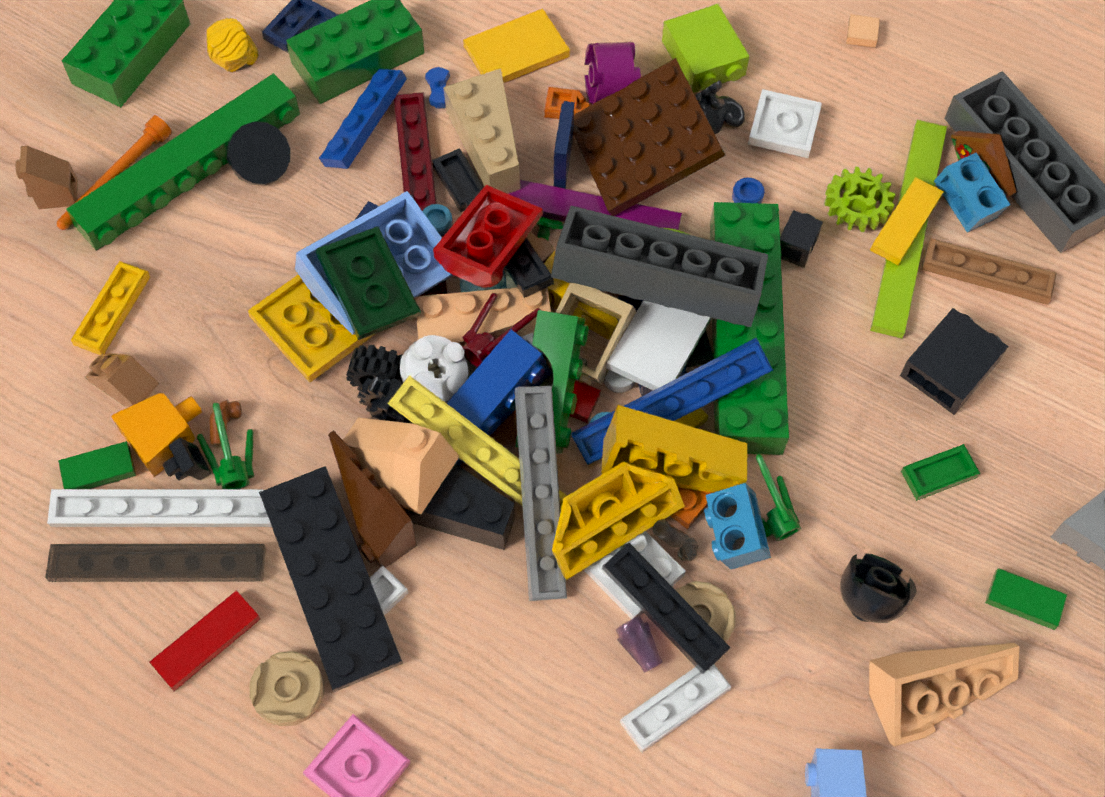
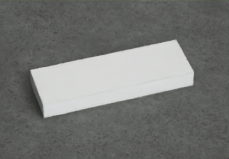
M715 664L704 674L695 667L620 719V723L642 753L730 691L731 685Z

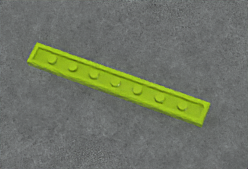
M921 120L916 121L898 204L915 177L935 187L934 180L938 174L947 126ZM928 220L899 266L887 259L885 260L870 331L903 339Z

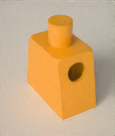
M158 393L113 414L111 417L121 434L153 477H155L164 470L163 463L174 457L168 445L179 437L188 442H194L195 437L187 423L203 412L192 396L174 407L164 393Z

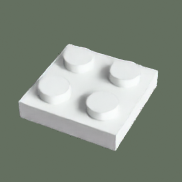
M762 89L748 145L808 158L822 102Z
M646 531L627 542L671 586L675 585L685 575V570ZM625 543L585 568V572L632 621H635L643 611L602 569L603 565L627 544Z

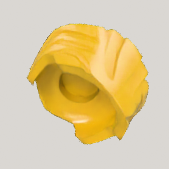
M221 19L208 27L206 31L207 52L213 63L229 72H235L245 64L253 65L259 56L258 49L237 19Z

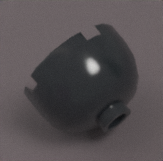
M865 553L863 559H857V554L852 556L840 581L842 599L852 614L863 622L888 623L899 618L908 609L917 590L911 578L907 583L900 576L903 570L899 566L885 558Z

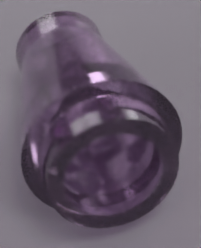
M641 616L633 618L615 630L619 636L617 641L638 663L644 673L663 663L649 623H644Z

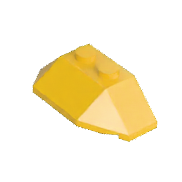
M624 461L564 497L552 547L553 554L566 580L685 507L675 479Z

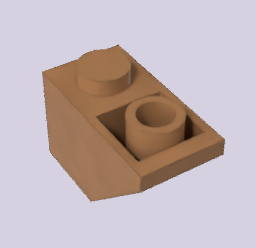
M21 146L20 160H16L15 163L16 174L19 179H23L27 195L33 198L38 209L70 207L77 201L78 179L70 162L30 146Z
M101 354L90 364L89 368L91 371L85 376L90 383L125 407H130L145 400L160 384L131 355Z

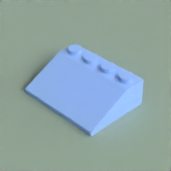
M408 191L296 253L295 270L313 296L352 335L355 333L316 255L317 248L378 226L414 298L453 276V274L444 270L442 265L434 258L433 249L442 237Z

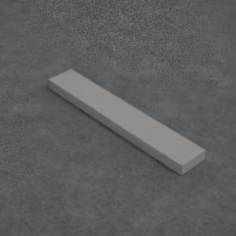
M552 386L515 388L529 601L567 598L566 579L552 551L561 512Z

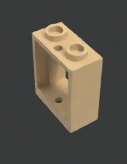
M570 283L555 313L572 316L580 301L619 319L596 369L593 370L583 365L581 377L578 380L589 386L592 381L602 385L609 371L606 368L607 361L635 316L636 310L632 305L595 288ZM537 349L539 352L543 354L548 366L552 368V365L547 356L540 349Z

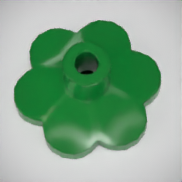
M541 216L536 223L539 227L537 237L549 241L551 230L563 229L564 224Z

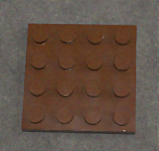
M676 58L574 115V137L611 216L623 212L726 156Z

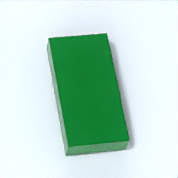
M127 441L58 460L64 489H92L136 476L130 446Z
M964 444L906 465L901 470L916 501L976 479L980 475V471Z
M997 568L994 572L985 603L1055 630L1059 626L1067 594Z

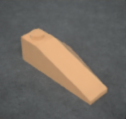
M358 417L343 439L356 454L361 463V468L365 469L367 467L373 473L380 488L385 486L401 507L420 515L460 457L441 433L411 423Z
M1009 643L900 652L869 660V695L890 744L895 747L926 738L936 731L934 727L936 724L948 717H951L953 720L963 714L962 708L976 699L984 701L1016 681L1019 669V645Z

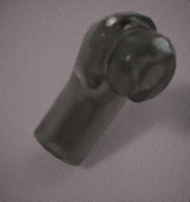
M664 519L658 520L653 525V533L669 546L677 549L678 557L681 560L692 561L696 558V550L699 546L694 537L675 528Z

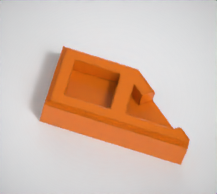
M548 87L544 118L559 119L561 105L564 101L575 102L574 115L590 105L586 101V97L579 90Z

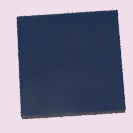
M564 101L561 105L554 149L553 186L566 189L574 131L575 102Z

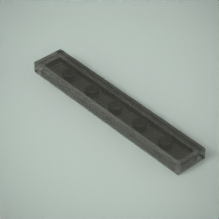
M50 544L45 578L49 582H263L266 547L264 544Z

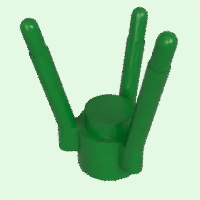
M216 402L213 404V411L224 458L220 461V466L204 436L198 434L197 440L214 473L216 485H221L222 489H242L249 485V478L254 477L252 466L254 432L252 429L247 430L245 462L241 461L240 456H232L220 405Z
M758 454L756 460L776 505L775 508L766 514L768 517L767 522L762 518L766 537L773 535L776 541H781L800 531V521L794 512L783 477L778 476L776 478L780 491L779 494L763 456Z

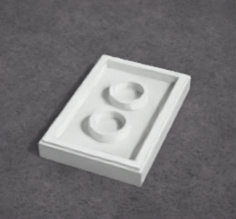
M643 301L607 361L606 368L644 387L655 390L679 377L712 318Z

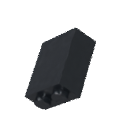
M952 308L906 361L900 376L955 415L1000 362L1009 346L1003 343L997 335L987 332L974 323L971 317Z

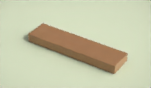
M930 238L921 268L924 271L1046 305L1052 299L1057 275L1056 272Z

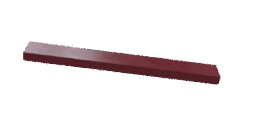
M424 92L400 94L394 98L403 190L404 192L408 191L423 211L427 206L437 204ZM446 280L420 296L447 294Z

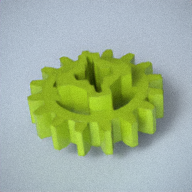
M855 167L853 173H850L845 168L842 171L841 177L834 175L831 184H828L824 205L830 207L829 216H838L836 224L840 225L846 222L848 223L847 228L850 231L854 225L859 226L861 232L865 231L867 225L876 230L879 222L883 224L887 222L888 216L891 215L894 208L895 193L889 192L892 184L890 182L882 183L883 175L881 173L875 177L872 176L871 168H868L865 173H861L859 167ZM844 190V195L840 198V192ZM876 201H879L880 206L876 209Z

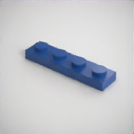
M379 69L373 75L372 80L362 95L359 96L356 104L343 120L342 125L319 157L325 167L348 169L406 82L407 78L402 70Z

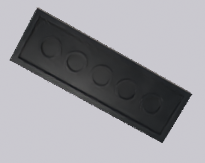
M326 466L259 492L332 690L336 692L403 664Z

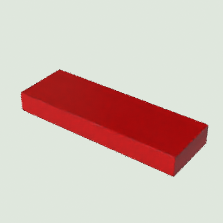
M236 590L149 663L170 688L176 691L261 620V618Z

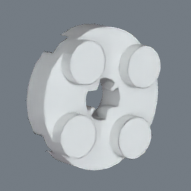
M437 335L424 336L417 340L402 355L400 362L402 382L410 375L445 403L448 402L468 379V366L464 357L463 347L457 342H451L449 339ZM433 363L438 365L441 371L438 375L439 378L434 377V372L428 371V365L430 366Z

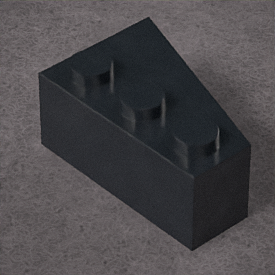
M454 464L421 515L402 507L413 524L501 550L505 549L515 520L514 503L456 464Z

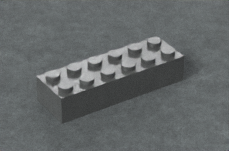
M1003 71L953 96L944 119L955 132L969 131L1001 135L1016 187V193L1011 195V197L1060 253L1105 229V184Z
M570 206L556 246L551 277L568 283H576L596 288L600 291H608L628 296L632 299H640L668 308H676L700 316L751 327L761 297L768 254Z

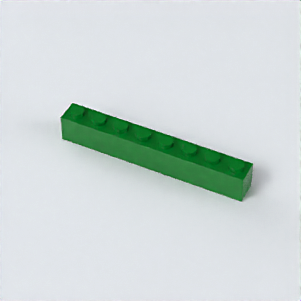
M274 73L68 207L66 210L75 228L96 251L112 243L119 235L131 227L139 225L143 219L155 211L166 207L170 201L182 193L191 190L197 183L207 176L215 174L222 166L227 164V144L231 135L242 125L251 122H266L279 129L285 124L291 123L300 115L296 95Z

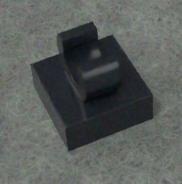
M180 437L168 445L174 457L163 463V467L169 477L175 474L179 481L187 476L202 480L211 473L197 445Z

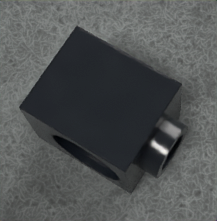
M793 210L780 236L781 259L805 268L818 240L823 221L815 219L810 214Z

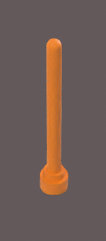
M154 115L145 124L144 135L77 201L128 169L153 143L164 142L172 134L170 127L161 118ZM66 211L57 220L56 224L59 229L66 230L73 222Z

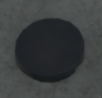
M251 122L242 125L231 135L227 144V161L235 172L234 174L240 180L251 185H266L278 180L286 172L290 163V147L286 137L278 128L266 122Z

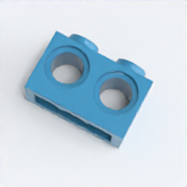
M977 153L946 166L934 180L937 187L944 191V198L967 233L997 219L1010 206L1005 192L999 188L991 176L987 165L982 162Z
M746 483L706 495L708 507L704 509V514L709 527L714 530L716 540L712 541V549L718 561H721L732 570L771 558L756 493ZM737 505L736 512L730 517H725L727 509ZM741 537H745L744 545L740 549L733 551L734 542Z

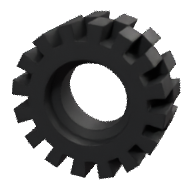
M364 345L360 346L359 349L355 348L346 379L350 381L353 387L358 386L357 390L359 391L366 379L370 378L373 380L374 376H377L382 381L385 378L402 381L400 374L402 354L396 355L397 351L392 349L390 352L386 351V347L380 346L379 349L374 345H368V348Z

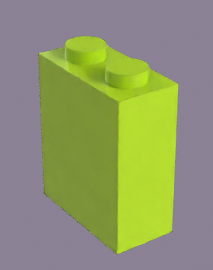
M719 4L664 21L662 42L672 60L676 58L693 93L704 90L719 80L721 83L736 81L746 76L750 56Z

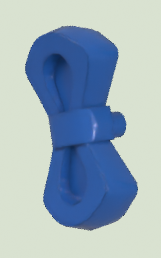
M441 67L432 68L425 74V79L430 85L432 92L429 97V103L438 109L446 108L443 87L446 86L450 78L449 71Z

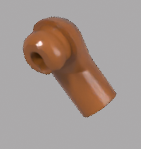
M224 400L219 404L226 433L227 424L230 419H239L242 415L241 404L238 401L229 402V400ZM213 411L210 415V445H221Z

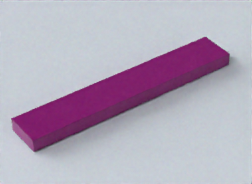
M520 180V190L509 193L514 197L542 208V217L565 222L570 206L610 215L602 197L598 195ZM636 204L615 215V217L660 228L679 230L682 213Z

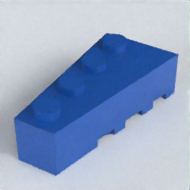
M511 329L447 404L490 436L516 410L515 388L540 386L552 374V371L543 354ZM458 458L455 464L460 466L463 461Z

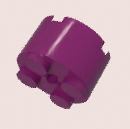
M634 42L588 44L585 53V65H589L588 75H585V88L589 103L594 104L641 78L640 68L638 66L634 67Z

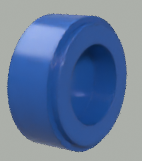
M749 177L742 178L733 187L732 199L734 203H762L765 190L760 181Z

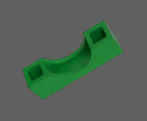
M538 310L532 345L540 349L552 365L554 375L552 400L556 454L563 453L564 448H568L571 439V428H568L567 425L569 414H573L576 408L577 394L573 393L575 380H579L581 377L583 361L579 359L581 346H585L589 329L588 325H584L586 318ZM517 433L516 444H515V447H517V448H518V433Z

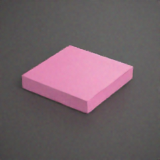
M352 714L305 769L303 774L329 797H383L411 762L357 716Z

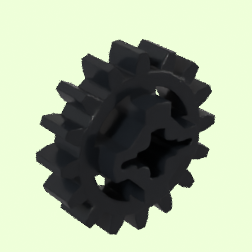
M374 376L373 380L370 378L366 379L357 397L360 398V404L367 406L365 410L370 412L372 417L385 421L413 424L387 404L403 384L402 381L385 378L382 381L377 376Z

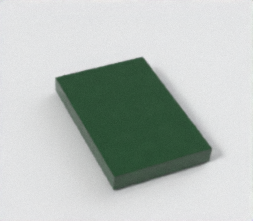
M378 226L316 249V255L358 340L420 316L421 310Z

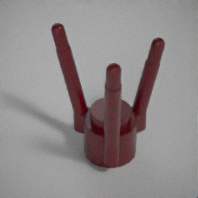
M492 293L471 329L462 337L466 342L463 346L464 356L471 364L478 367L511 329L517 333L536 318L538 310L541 309L536 308L496 339L488 332L477 334L497 298V294Z

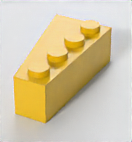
M617 405L603 441L601 475L625 461L671 476L675 479L678 488L714 493L746 483L747 443Z

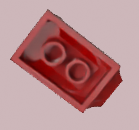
M485 185L434 247V258L450 274L480 287L495 286L502 280L503 268L543 215V209L489 185Z

